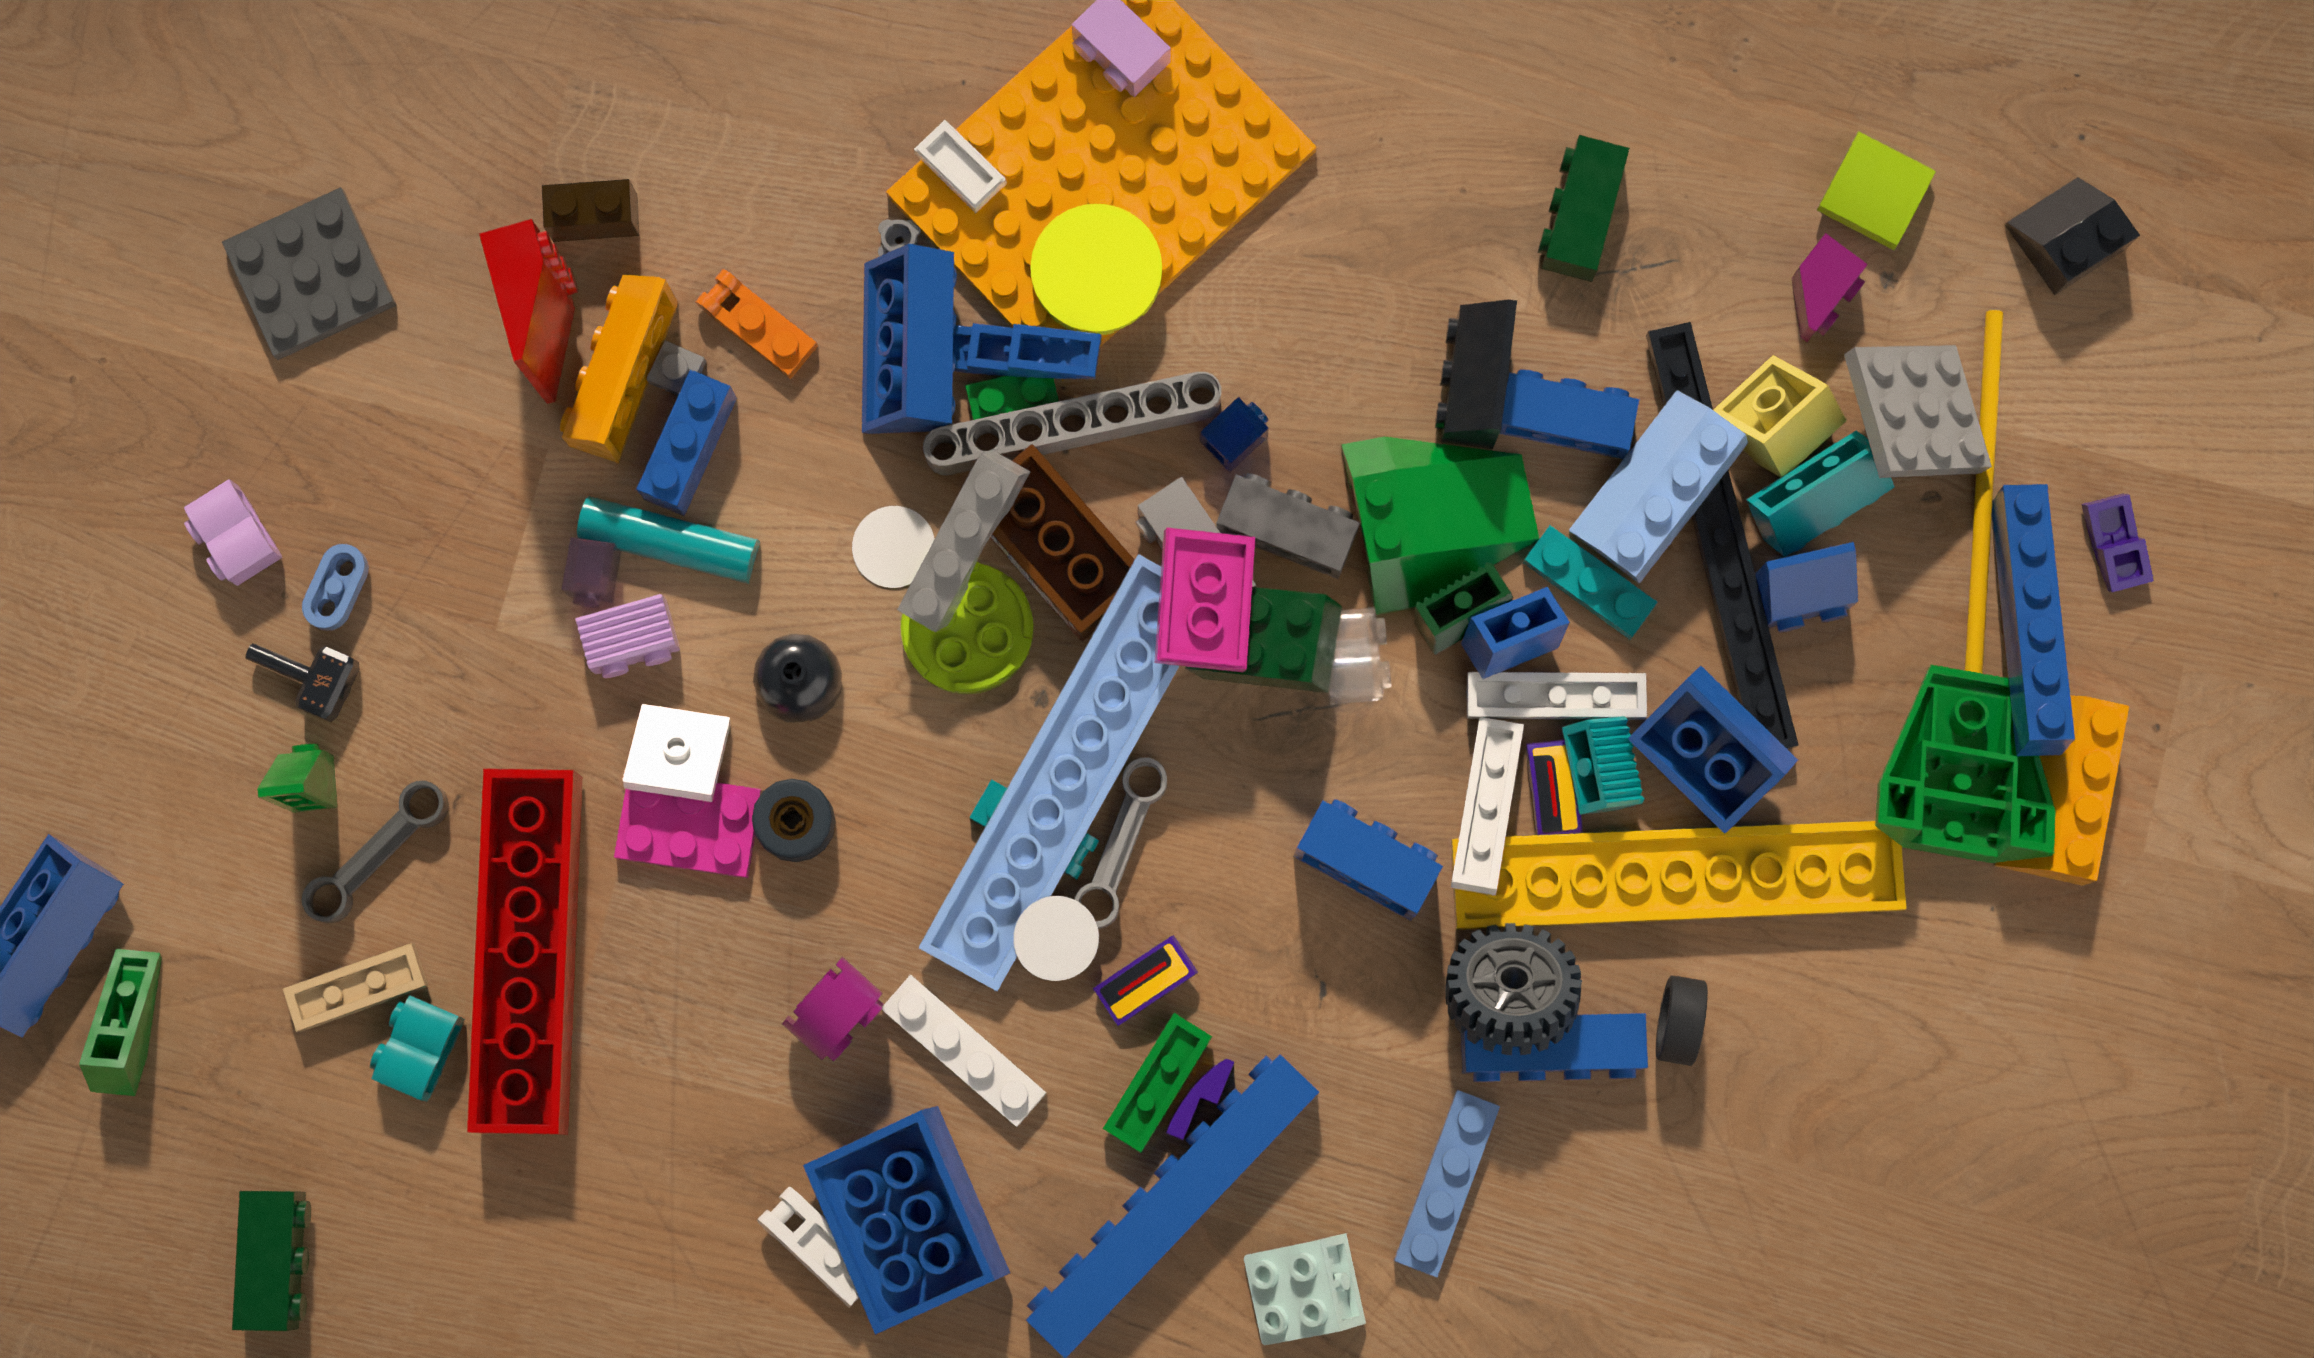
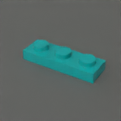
M1549 525L1523 561V564L1629 640L1632 639L1658 603L1551 525Z

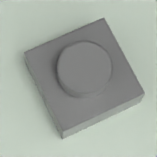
M664 341L646 380L649 384L678 396L690 369L701 374L707 361L700 355Z

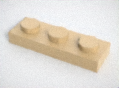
M410 943L283 988V992L295 1030L303 1032L429 986L416 945Z

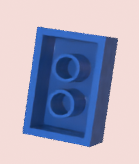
M1702 666L1696 669L1628 738L1724 834L1771 790L1798 761L1787 748Z
M1334 799L1332 804H1329L1323 800L1299 842L1293 857L1412 921L1418 914L1443 868L1441 864L1435 862L1438 855L1418 843H1413L1411 848L1395 840L1398 833L1380 822L1374 821L1369 826L1356 819L1358 811L1342 801Z

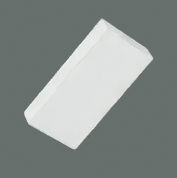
M946 120L914 148L915 154L975 213L1007 184L1006 178Z

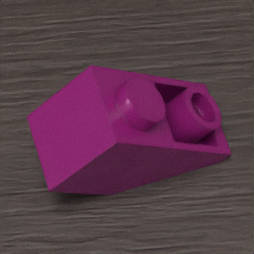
M1826 233L1791 278L1800 338L1807 343L1816 331L1822 336L1826 334L1840 316L1833 311L1839 301L1843 298L1850 303L1865 283L1859 276L1868 264Z

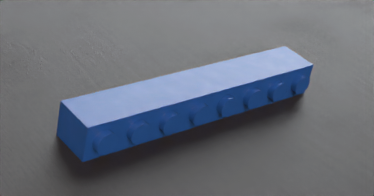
M1281 1054L1274 1061L1266 1055L1248 1074L1254 1082L1242 1094L1234 1088L1217 1106L1223 1114L1210 1127L1203 1121L1185 1140L1191 1146L1190 1149L1180 1159L1171 1154L1154 1172L1160 1180L1148 1192L1140 1187L1122 1205L1128 1212L1116 1226L1108 1220L1090 1239L1096 1247L1084 1259L1077 1253L1058 1272L1064 1278L1058 1287L1051 1292L1045 1286L1027 1305L1033 1313L1026 1321L1064 1358L1068 1357L1319 1093Z

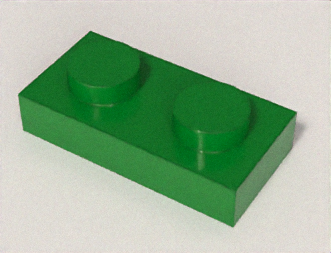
M1004 376L965 385L973 420L1059 402L1054 378Z

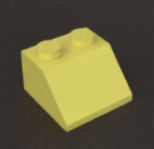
M1774 355L1713 410L1746 434L1748 444L1743 450L1757 464L1779 477H1783L1794 470L1847 421L1827 384Z

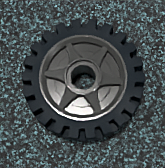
M1505 923L1504 932H1500L1497 924L1487 926L1486 936L1480 930H1477L1471 934L1470 942L1464 939L1458 945V951H1454L1450 958L1445 985L1446 1005H1448L1449 1017L1451 1020L1455 1019V1027L1460 1033L1467 1031V1039L1476 1044L1483 1038V1049L1493 1052L1496 1044L1502 1045L1501 1054L1512 1055L1513 1047H1519L1520 1055L1531 1054L1532 1044L1536 1046L1539 1052L1548 1049L1549 1041L1551 1040L1556 1044L1562 1040L1564 1032L1568 1033L1574 1019L1576 1020L1582 980L1580 967L1575 965L1576 957L1571 950L1565 952V944L1559 938L1551 943V933L1542 929L1539 935L1535 936L1534 926L1524 924L1522 932H1516L1515 923Z

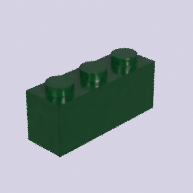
M1583 135L1578 136L1574 148H1565L1559 172L1567 174L1563 189L1555 187L1548 210L1549 213L1556 214L1552 229L1544 228L1537 253L1545 255L1541 269L1589 282L1593 281L1598 270L1630 148Z
M239 1191L232 1330L291 1331L299 1329V1321L305 1319L307 1299L305 1293H301V1275L307 1273L309 1251L307 1247H303L304 1228H309L311 1222L310 1201H305L306 1192Z

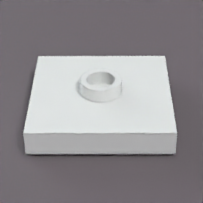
M642 704L623 778L624 789L712 802L731 726L730 718Z

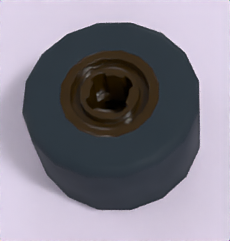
M792 778L775 782L765 789L754 804L752 815L754 834L763 848L780 860L790 862L810 860L824 851L833 838L836 824L833 806L824 793L808 781Z

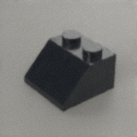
M2079 177L2005 224L2054 295L2125 251L2140 236L2115 199Z

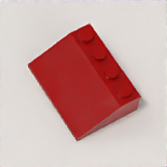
M532 219L479 233L513 361L547 404L556 402L575 312L572 294L578 293L571 267H567L564 256L559 255L555 243L552 244L548 232H540Z

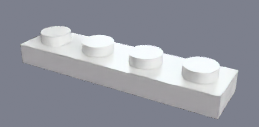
M1478 672L1467 673V719H1480V717L1490 719H1601L1625 716L1628 720H1645L1647 718L1646 673L1500 672L1485 679H1482Z
M1484 717L1479 719L1451 888L1496 895L1524 724Z
M912 975L903 982L884 1004L882 1010L1016 1127L1022 1123L1046 1095V1092Z

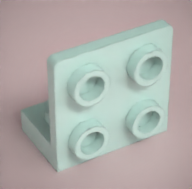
M1346 1233L1244 1256L1245 1268L1263 1345L1340 1332L1366 1324Z

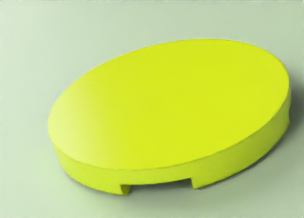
M1086 204L1063 212L1044 228L1032 252L1031 279L1039 302L1057 323L1072 331L1107 335L1132 324L1142 315L1144 316L1151 308L1161 286L1162 258L1153 234L1135 215L1112 205Z

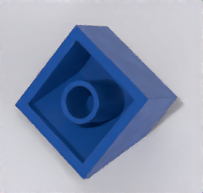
M1854 542L1768 561L1755 573L1768 627L1777 626L1778 632H1787L1805 626V619L1820 616L1822 623L1842 619L1848 616L1846 610L1858 602L1857 563Z

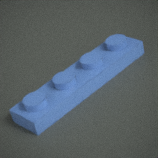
M1456 1090L1393 1261L1438 1277L1500 1106Z

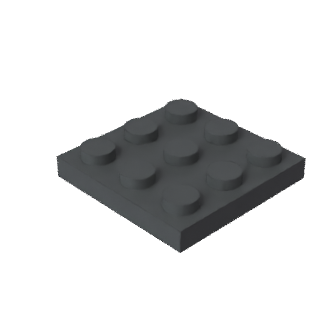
M341 187L222 241L271 353L277 360L397 306L348 197Z

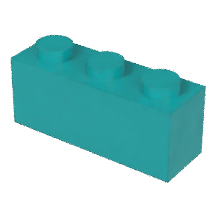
M1856 430L1749 497L1746 501L1762 539L1785 557L1792 552L1802 549L1809 541L1828 529L1838 526L1844 519L1861 508L1876 502L1880 496L1895 488L1891 477L1879 478L1869 440Z

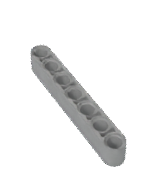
M1194 372L943 426L930 431L925 437L923 452L929 467L935 473L952 475L972 470L979 455L987 452L975 446L976 440L981 435L991 433L999 438L998 445L992 450L1012 461L1031 444L1042 455L1202 421L1213 417L1218 412L1221 405V385L1213 374ZM1204 387L1209 389L1214 397L1209 403L1197 404L1191 400L1189 395L1194 389ZM1154 397H1163L1170 402L1171 406L1166 412L1156 414L1147 408V403ZM1112 406H1120L1128 412V415L1124 421L1112 423L1104 417V413ZM1070 415L1080 416L1085 421L1084 427L1077 432L1065 431L1061 427V423ZM1028 424L1037 425L1042 429L1041 436L1032 442L1024 441L1018 436L1020 429ZM941 443H950L956 447V451L950 459L938 460L932 455L934 448Z

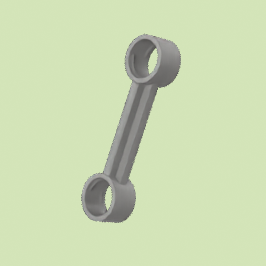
M1138 758L1126 767L1123 773V788L1126 794L1091 883L1083 886L1075 897V900L1081 903L1083 895L1094 889L1103 890V892L1110 896L1113 902V911H1111L1106 919L1095 921L1098 929L1108 927L1117 918L1119 901L1116 892L1150 804L1160 800L1167 788L1165 769L1158 761L1151 758ZM1139 767H1154L1160 773L1161 788L1151 797H1139L1130 788L1129 776Z

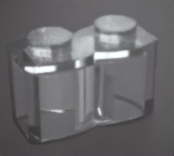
M1374 607L1341 611L1328 690L1330 705L1383 700V688H1391L1389 661L1381 662L1379 645L1387 644L1384 618L1376 619Z

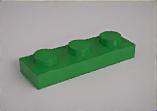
M1174 1013L1107 1120L1103 1130L1141 1153L1213 1036Z

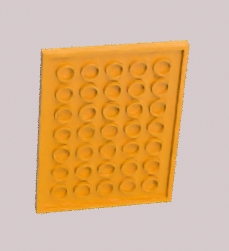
M1121 0L1171 47V62L1135 97L1125 88L1121 92L1116 90L1104 77V68L1094 59L1088 62L1079 55L1072 45L1074 40L1071 26L955 129L1006 178L1007 184L977 213L954 193L922 160L886 191L887 197L909 220L912 219L921 229V233L937 249L954 252V267L1012 328L1014 324L1069 330L1053 320L1050 314L1043 308L1033 289L1031 279V258L1035 243L1044 228L1063 212L1086 204H1107L1122 208L1139 218L1149 228L1160 249L1162 280L1158 292L1159 295L1316 153L1317 146L1175 0ZM1119 330L1111 334L1101 335L1100 347Z

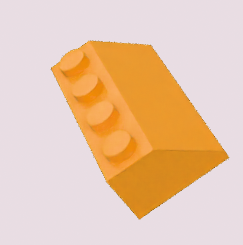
M622 275L619 286L614 285L611 288L605 306L606 310L609 311L603 327L598 326L591 340L590 349L594 351L588 367L583 366L576 380L575 390L578 391L574 406L573 408L567 407L561 419L560 431L563 432L562 438L569 447L619 463L648 386L646 379L664 343L678 305V301L666 279L654 276Z
M2070 695L2075 740L2062 755L2040 756L2056 811L2054 854L2050 857L1996 862L1995 866L2083 886L2097 881L2129 706L2087 696Z

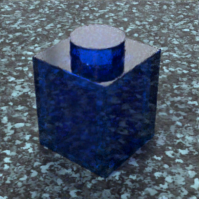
M1238 397L1200 432V443L1230 473L1268 438L1269 427L1266 423L1269 419L1255 403L1250 402L1246 405Z

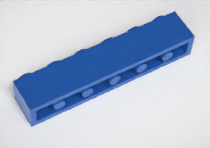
M2003 485L1992 502V522L2016 755H2062L2075 740L2048 485Z

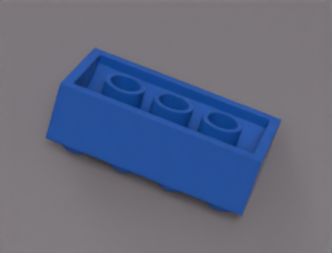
M906 244L864 263L862 433L930 432L936 428L952 424V416L955 411L952 384L956 365V358L953 353V330L956 325L953 301L954 287L957 280V273L954 268V252Z
M50 834L47 835L0 906V1027L22 1038L28 1028L38 1022L43 1013L44 1004L54 989L63 984L67 978L69 966L79 951L86 948L91 942L95 927L104 913L114 907L119 897V891L124 885L108 870Z

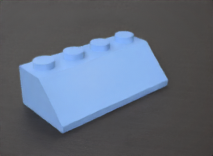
M1677 390L1575 521L1569 532L1640 584L1747 446L1746 434L1711 408Z

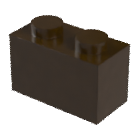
M629 179L542 185L543 227L553 242L639 236L638 198Z

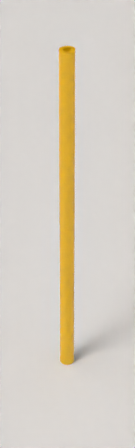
M1999 310L1985 312L1979 425L1992 467L1976 474L1965 671L1982 674L2003 312Z

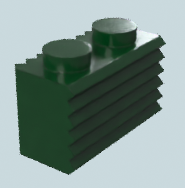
M1486 562L1485 568L1478 566L1477 572L1471 571L1470 576L1463 575L1462 581L1455 580L1454 585L1448 584L1446 590L1440 588L1439 594L1432 593V597H1425L1423 603L1417 601L1414 624L1431 651L1436 655L1463 639L1471 617L1513 601V596L1494 565Z

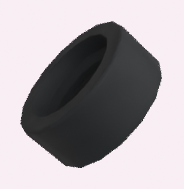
M1674 975L1668 978L1662 997L1655 1048L1656 1057L1659 1061L1692 1066L1696 1062L1703 1037L1707 1011L1708 987L1705 981Z

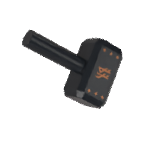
M254 643L249 646L245 657L251 662L303 683L295 699L296 707L328 722H332L338 717L360 670L357 660L326 646L318 650L311 667Z

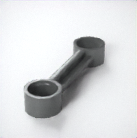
M415 781L407 785L399 797V811L332 877L316 878L305 887L302 894V906L307 915L324 923H336L343 920L352 909V894L419 827H434L444 820L449 809L446 793L440 787L428 781ZM424 788L435 791L439 799L436 813L427 819L414 818L409 807L414 793ZM335 885L341 892V905L334 914L327 917L322 916L314 909V895L322 886Z

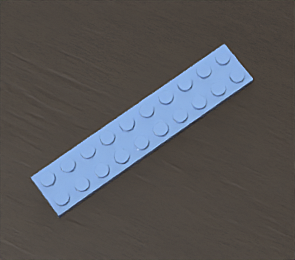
M1139 554L1135 558L919 945V949L995 991H998L1017 957L1014 948V930L1020 915L1035 901L1052 895L1179 668L1177 665L1154 663L1161 566Z

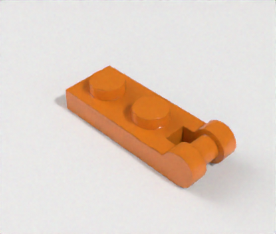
M722 269L715 277L717 283L708 294L703 292L695 303L791 380L818 347L817 342L743 285L734 275ZM731 294L739 302L729 312L721 304Z

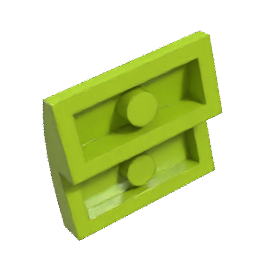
M1858 131L1816 211L1895 250L1936 171Z

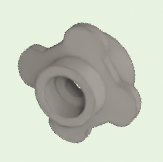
M890 219L882 221L878 227L882 245L878 249L879 257L906 244L917 245V236L921 233V229L912 219L908 221H892ZM898 237L904 239L902 244L895 242Z

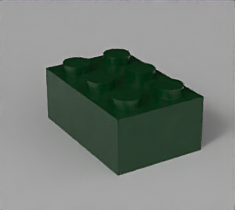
M1252 587L1246 670L1244 672L1187 666L1185 669L1206 680L1328 693L1342 605L1327 594Z

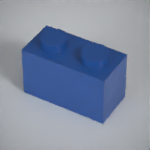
M1545 587L1471 617L1461 645L1481 678L1485 679L1558 649L1570 621L1549 588Z

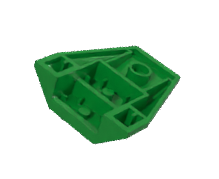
M1385 436L1341 444L1349 488H1353L1369 566L1367 577L1375 616L1416 608L1417 601L1423 603L1425 597H1432V593L1439 594L1440 588L1446 590L1447 585H1454L1455 580L1462 581L1463 575L1470 576L1471 571L1477 572L1478 566L1485 568L1486 562L1496 565L1540 539L1522 454Z
M1930 665L1879 779L1875 826L1904 848L1970 860L1996 863L2052 856L2055 844L2056 811L2040 756L2016 755L2009 678Z

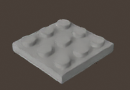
M1956 345L1854 347L1844 354L1879 478L1979 474L1992 467Z

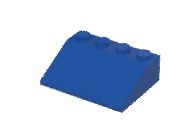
M938 1106L920 1110L803 1165L875 1334L1010 1274V1270Z

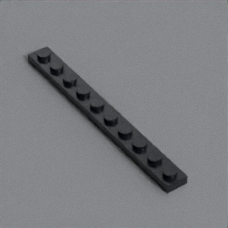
M1691 322L1648 331L1646 339L1663 406L1667 404L1678 390L1713 410ZM1727 470L1692 515V520L1738 702L1785 748L1793 749L1799 746L1733 485L1729 470Z

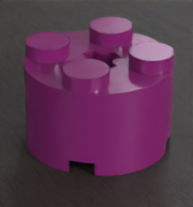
M843 956L836 963V966L841 969L838 975L830 969L796 1006L797 1008L793 1013L798 1016V1019L794 1021L788 1015L781 1023L821 1061L828 1056L834 1062L852 1042L853 1037L849 1034L852 1028L857 1023L865 1028L881 1011L884 1005L879 1000L883 993Z

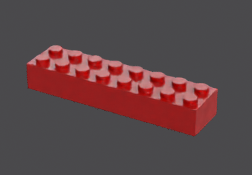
M483 769L467 1133L568 1135L583 776L574 770Z

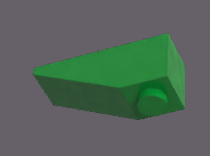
M318 744L292 746V753L277 755L257 788L258 798L293 813L338 808L334 755L323 749L319 750Z
M125 949L115 950L79 1062L90 1092L127 1096L136 1095L148 1055L162 960L160 953Z

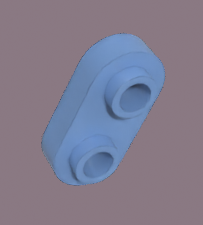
M348 544L335 545L325 552L302 602L304 617L318 629L331 631L341 627L347 621L369 571L366 557L357 548ZM346 562H352L353 571L347 576H342L340 573L341 566ZM328 602H334V612L329 616H323V606Z

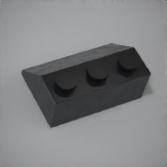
M1507 299L1460 305L1457 318H1449L1445 344L1453 345L1451 361L1443 360L1440 386L1448 387L1446 403L1438 402L1434 427L1442 429L1441 443L1485 449L1494 448L1502 428L1517 300Z

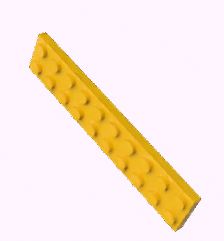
M1875 821L1731 827L1725 834L1719 828L1508 836L1505 837L1496 895L1453 888L1456 930L1486 929L1487 926L1497 924L1498 928H1505V923H1515L1516 927H1524V924L1530 926H1557L1885 912L1907 909L1902 846L1875 826ZM1459 839L1451 840L1452 873Z

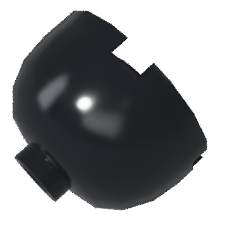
M789 634L776 638L762 650L755 663L753 684L757 698L773 716L792 723L813 721L821 718L835 705L841 694L842 672L838 658L826 643L810 635ZM801 669V674H800V676L798 677V676H797V673H798L799 670ZM792 675L793 679H788L786 676Z

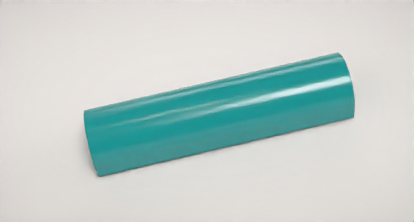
M591 496L585 499L577 524V538L581 541L749 584L760 545L758 539Z

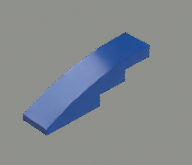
M973 323L972 327L955 325L953 330V353L956 358L954 372L1013 377L1095 379L1102 336L1097 333L1014 324L1013 328Z

